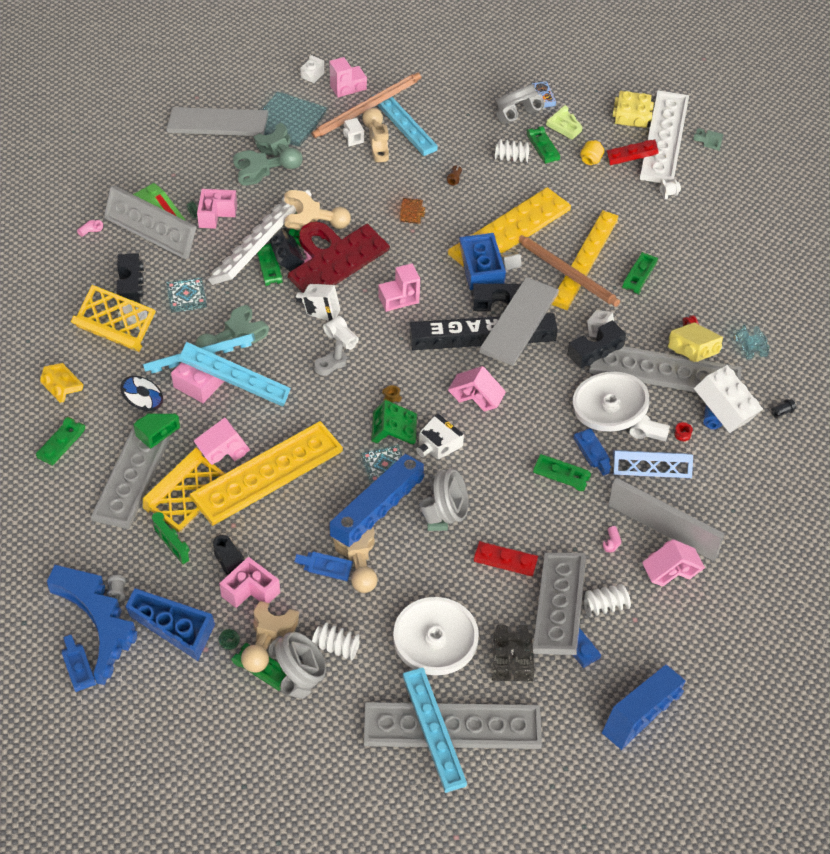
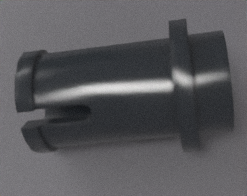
M786 399L784 403L771 408V413L774 418L778 419L787 413H793L796 409V403L792 399Z

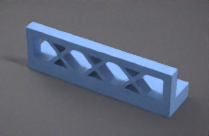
M613 450L614 475L692 478L693 455L690 453ZM619 459L627 460L631 466L626 471L618 470ZM641 460H646L651 465L645 472L640 471L636 467ZM661 461H666L670 468L666 472H659L655 466ZM680 462H688L687 474L679 473L674 467Z

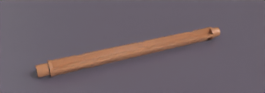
M417 72L414 75H409L398 83L370 97L365 102L354 106L333 120L317 127L316 130L311 132L314 138L322 137L343 125L346 120L359 116L368 108H373L400 91L412 86L421 79L420 73Z
M523 235L519 237L518 242L523 247L608 304H612L615 307L620 304V300L616 298V295L530 238Z

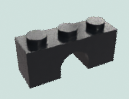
M139 253L118 254L117 269L119 279L124 280H117L116 294L140 304L141 297H144L143 286H141V284H144V275L141 273V271H144V261L140 260Z
M473 283V311L491 312V306L496 301H502L508 305L521 284Z
M612 320L598 327L597 342L588 340L584 335L569 342L567 355L580 369L590 366L600 358H605L610 353L623 348L626 333Z

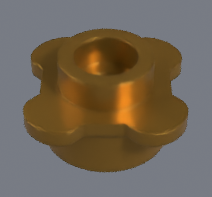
M394 385L384 388L382 390V394H384L383 401L401 402L400 388Z

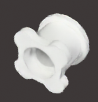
M665 179L661 180L660 193H662L664 200L668 199V195L677 196L681 191L680 183L676 179H672L670 182H665Z

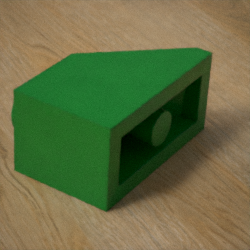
M148 413L133 424L135 436L150 449L180 428L179 416L177 414Z

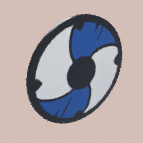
M129 376L121 382V394L133 407L143 411H154L161 407L163 394L159 387L151 380L141 376Z

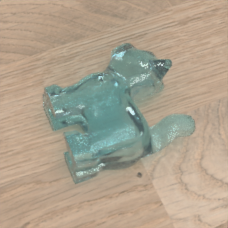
M745 325L734 334V340L741 343L743 350L746 352V360L753 359L755 357L754 352L756 351L760 352V357H767L770 352L767 337L760 331L759 326L754 327L755 335L749 336Z

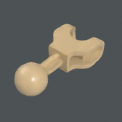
M368 108L363 113L362 120L364 125L369 128L372 155L375 162H386L389 160L387 125L382 124L383 115L381 111L377 108ZM378 152H383L384 155H383V156H379L377 153H378Z
M290 190L284 194L285 203L294 205L297 214H290L284 219V224L288 228L300 230L304 225L310 222H317L320 219L329 221L334 228L343 229L351 221V215L346 208L336 207L332 211L320 209V203L313 201L306 192Z
M374 527L367 530L360 540L354 542L350 547L333 538L335 550L341 555L346 556L348 560L354 562L356 570L351 576V583L354 589L360 593L371 592L376 587L378 581L375 571L367 567L366 560L369 559L368 552L375 544Z
M263 601L258 603L254 610L255 620L253 622L257 642L255 645L248 646L241 655V662L246 670L256 673L266 668L269 662L267 652L269 645L277 637H284L289 632H295L299 622V611L289 609L285 615L274 616L268 611L270 603Z

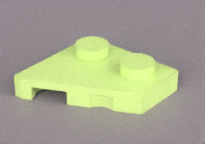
M566 105L550 117L546 123V126L572 140L582 132V125L573 114L568 112Z

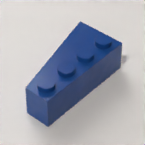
M134 588L126 604V609L132 619L196 661H199L215 626L212 614Z
M664 665L613 707L602 734L622 750L657 715L665 711L673 700H678L684 693L682 688L686 680L668 665Z

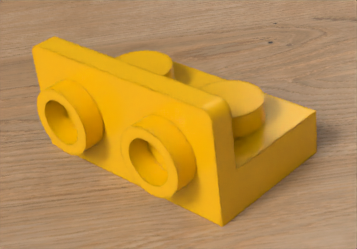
M63 363L44 366L40 382L60 403L64 402L66 394L82 391V382Z

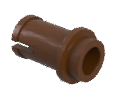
M457 165L452 167L450 174L447 176L449 185L455 186L459 183V177L462 173L460 166L458 170H456Z

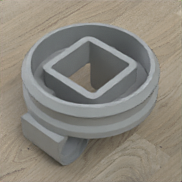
M531 84L495 100L498 106L496 114L500 123L508 124L517 119L518 112L515 104L523 102L525 110L530 114L544 108V99L542 94L539 95L536 91L535 85Z
M452 468L447 471L440 470L429 481L434 496L423 499L419 506L429 524L439 523L442 520L448 524L455 523L456 521L461 522L468 512V493L465 482L460 473Z
M289 632L284 637L279 636L271 642L268 649L269 656L278 660L281 668L287 675L281 682V692L287 696L299 699L305 698L312 693L311 688L325 678L326 663L322 653L308 637L298 632ZM300 655H301V657H302V660H303L304 665L300 663V660H299V656H300Z

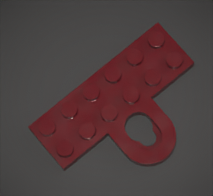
M310 222L301 228L299 243L312 259L288 273V278L302 293L305 292L310 284L337 285L389 251L390 245L368 223L341 239L328 225L321 222ZM319 236L321 239L327 240L330 243V247L320 249L311 238Z

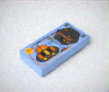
M547 81L533 83L538 94H542L545 102L544 108L556 106V100Z

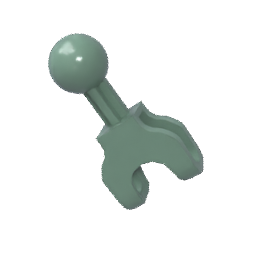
M282 122L275 125L276 130L270 135L259 133L253 136L256 146L261 153L271 154L275 157L280 155L279 161L284 168L294 169L300 164V153L288 146L291 138L287 134L288 130Z
M296 149L301 156L300 164L296 167L298 168L302 164L303 157L301 152L298 149ZM251 150L236 153L233 157L235 167L242 169L238 173V181L244 186L259 183L263 177L270 175L269 168L282 166L279 157L267 159L265 153H256Z
M243 305L232 311L231 318L225 322V331L215 336L210 333L202 334L197 338L195 346L201 348L251 333L255 337V341L251 343H256L267 336L269 326L264 321L249 322L252 319V309L248 305Z

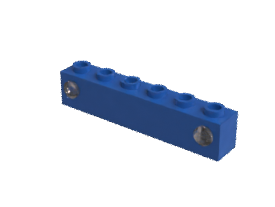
M404 454L330 521V536L348 547L354 542L359 541L362 535L367 530L372 529L374 524L380 518H383L393 506H396L403 496L408 495L417 483L422 482L424 478V464Z

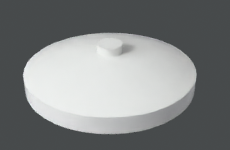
M623 372L600 373L586 379L576 389L573 396L574 413L580 422L592 429L599 431L623 430L638 423L647 413L649 408L648 389L640 379Z
M442 597L423 598L408 605L397 617L393 631L394 646L401 660L414 670L424 667L425 673L428 675H445L464 667L474 656L479 637L478 626L472 614L458 602Z

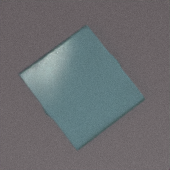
M277 91L262 109L268 110L269 113L264 135H270L275 132V125L282 122L286 126L287 134L291 138L290 144L300 147L316 128L328 108Z

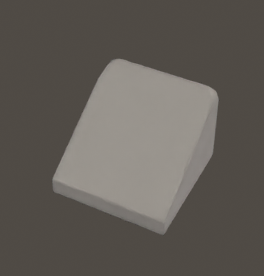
M516 251L500 253L506 270L522 266L521 255Z

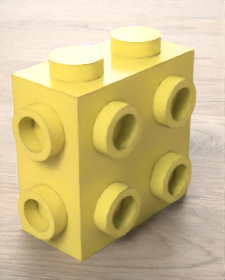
M620 91L619 97H615L613 117H616L615 124L647 128L653 113L650 112L653 111L654 102H651L652 95Z
M691 323L671 331L668 348L674 350L677 354L688 357L690 361L699 362L720 352L723 337L696 323Z

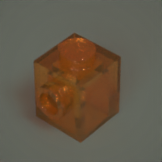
M403 198L400 209V222L421 224V218L425 217L426 207H423V200Z

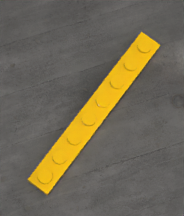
M602 210L571 265L573 268L585 276L588 275L617 223L618 215ZM565 275L558 288L559 293L552 305L568 311L581 285Z

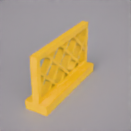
M92 285L77 317L73 316L71 323L78 328L140 352L142 348L141 342L156 311ZM95 291L100 292L102 299L94 302L92 297ZM115 298L118 305L109 308L107 301ZM104 302L106 310L97 313L95 306ZM130 304L133 311L124 314L122 307ZM92 308L94 315L88 318L84 317L86 310ZM119 309L121 317L113 320L110 312ZM142 311L149 312L147 318L140 321L138 313ZM108 314L110 321L101 324L99 317ZM135 315L137 323L128 326L126 318ZM123 320L125 328L116 330L115 323ZM139 326L140 332L137 338L133 337L130 330Z
M195 448L143 498V509L148 513L150 511L153 513H163L164 522L177 532H180L201 512L198 507L193 510H186L185 502L193 501L190 497L185 498V490H197L206 485H198V477H209L210 483L212 482V477H221L226 473L214 464L211 465L202 456V452ZM202 463L208 467V472L197 473V467ZM195 477L196 485H184L186 478ZM182 490V498H171V492ZM183 502V510L172 511L171 503ZM160 503H169V511H160L156 507ZM172 515H184V520L178 525L172 520Z

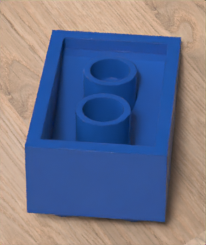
M494 233L459 237L469 289L473 290V283L505 284L506 270Z

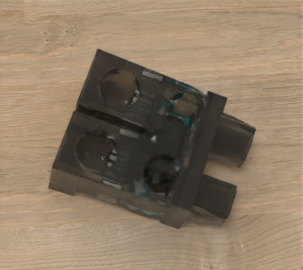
M506 625L496 626L492 642V681H511L512 658H514V681L533 682L535 669L532 633H529L527 625L516 626V633L508 632V626Z

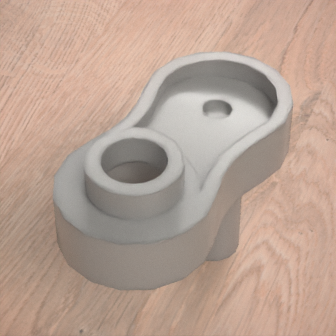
M341 340L336 341L335 351L315 361L314 371L317 374L326 376L346 365L347 355L342 352L343 342Z

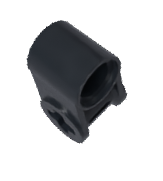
M218 535L214 538V556L226 575H229L245 559L228 536Z

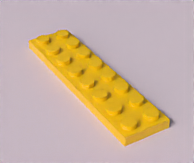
M547 187L472 235L494 233L499 251L504 253L520 243L518 240L521 235L529 237L571 209V204ZM459 242L448 249V255L464 267Z
M319 421L190 493V498L209 523L214 526L343 451V447L323 423Z

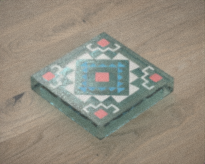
M202 277L166 282L171 313L207 307Z
M399 445L361 453L370 485L402 457Z

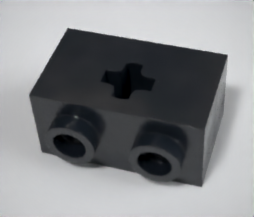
M281 229L269 239L279 265L291 272L305 262L296 239Z

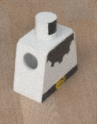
M310 284L304 293L298 292L296 295V302L304 304L306 313L310 316L331 321L340 312L335 285Z
M436 414L420 431V446L416 448V451L421 457H425L430 453L436 459H440L463 446L464 434L440 414Z

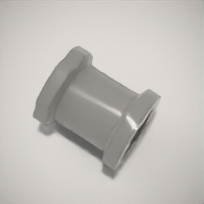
M121 575L109 576L107 580L109 591L106 596L116 598L118 602L123 601L126 596L124 592L126 578Z

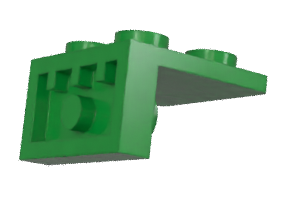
M384 400L373 411L371 441L378 444L383 438L391 435L412 445L416 443L417 414Z

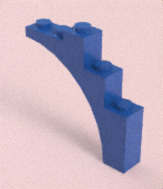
M54 565L47 580L50 593L66 598L79 606L90 617L97 628L100 645L98 660L93 673L96 683L105 685L107 679L111 678L113 674V665L115 660L120 658L122 649L129 651L131 644L136 642L137 631L135 630L134 622L119 619L121 608L119 607L118 599L104 596L106 587L103 584L102 576Z

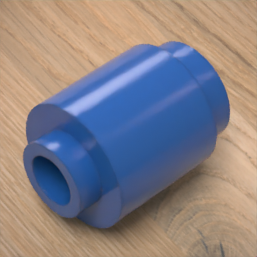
M706 405L704 425L710 429L720 428L723 424Z

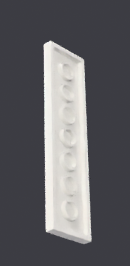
M658 90L648 140H656L659 154L644 158L640 180L661 183L662 179H665V182H670L674 179L689 95Z
M308 189L303 191L306 192L309 196L312 195ZM283 197V202L276 205L272 209L273 212L262 219L263 222L253 228V233L246 236L242 240L243 243L232 250L233 254L226 257L222 261L223 264L212 271L213 275L208 281L214 285L233 279L284 225V219L296 212L294 205L285 203Z

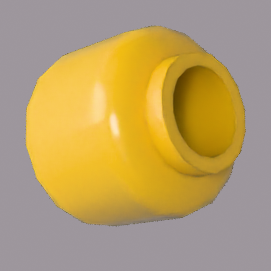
M587 141L580 152L582 161L587 165L598 164L604 154V147L599 141Z

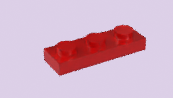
M655 139L607 150L610 166L659 154Z
M479 541L474 556V562L532 577L538 561V556L481 541Z

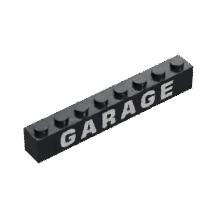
M554 313L545 314L528 343L556 341L558 328ZM501 316L410 322L411 349L428 350L482 346Z

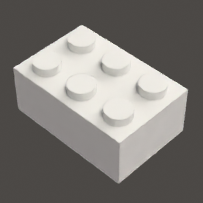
M728 365L706 376L694 388L729 433L748 423L763 410L758 400L751 395L747 387L738 379L735 372Z

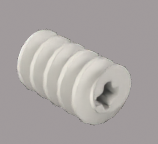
M500 139L498 144H496L495 160L499 155L500 160H503L506 156L507 161H510L511 157H513V161L516 162L519 157L520 162H523L524 158H526L528 163L530 148L528 142L522 146V142L519 141L516 146L515 141H512L511 145H509L508 140L503 144L502 139Z
M618 584L616 587H603L601 590L594 589L593 592L588 590L584 595V608L588 617H591V611H594L595 615L598 616L599 609L602 610L603 614H607V607H609L611 612H615V606L618 607L619 611L623 610V604H625L627 609H630L631 606L629 594L622 584Z
M326 622L323 627H317L312 642L316 646L319 645L321 650L327 648L329 653L335 650L337 656L343 654L345 659L350 657L352 661L359 647V634L352 639L351 631L344 636L343 628L336 633V626L333 625L328 630V623Z

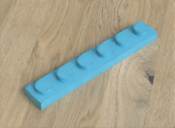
M393 97L377 105L423 156L437 151L438 145Z
M251 333L201 347V349L215 355V352L220 350L223 353L233 351V347L238 345L241 348L251 346V342L255 341V337ZM181 353L143 364L145 372L151 370V373L162 371V367L169 365V368L177 367L180 364L178 359Z
M186 342L178 359L180 362L282 407L291 389Z
M424 667L403 673V680L445 793L466 787L467 781Z

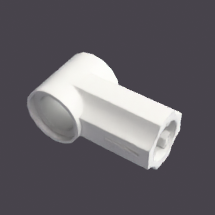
M337 316L323 325L326 335L331 339L341 340L343 347L351 350L358 343V337L347 327L345 320L341 316Z
M645 415L638 423L631 426L629 432L636 439L650 437L666 442L670 425L651 421Z

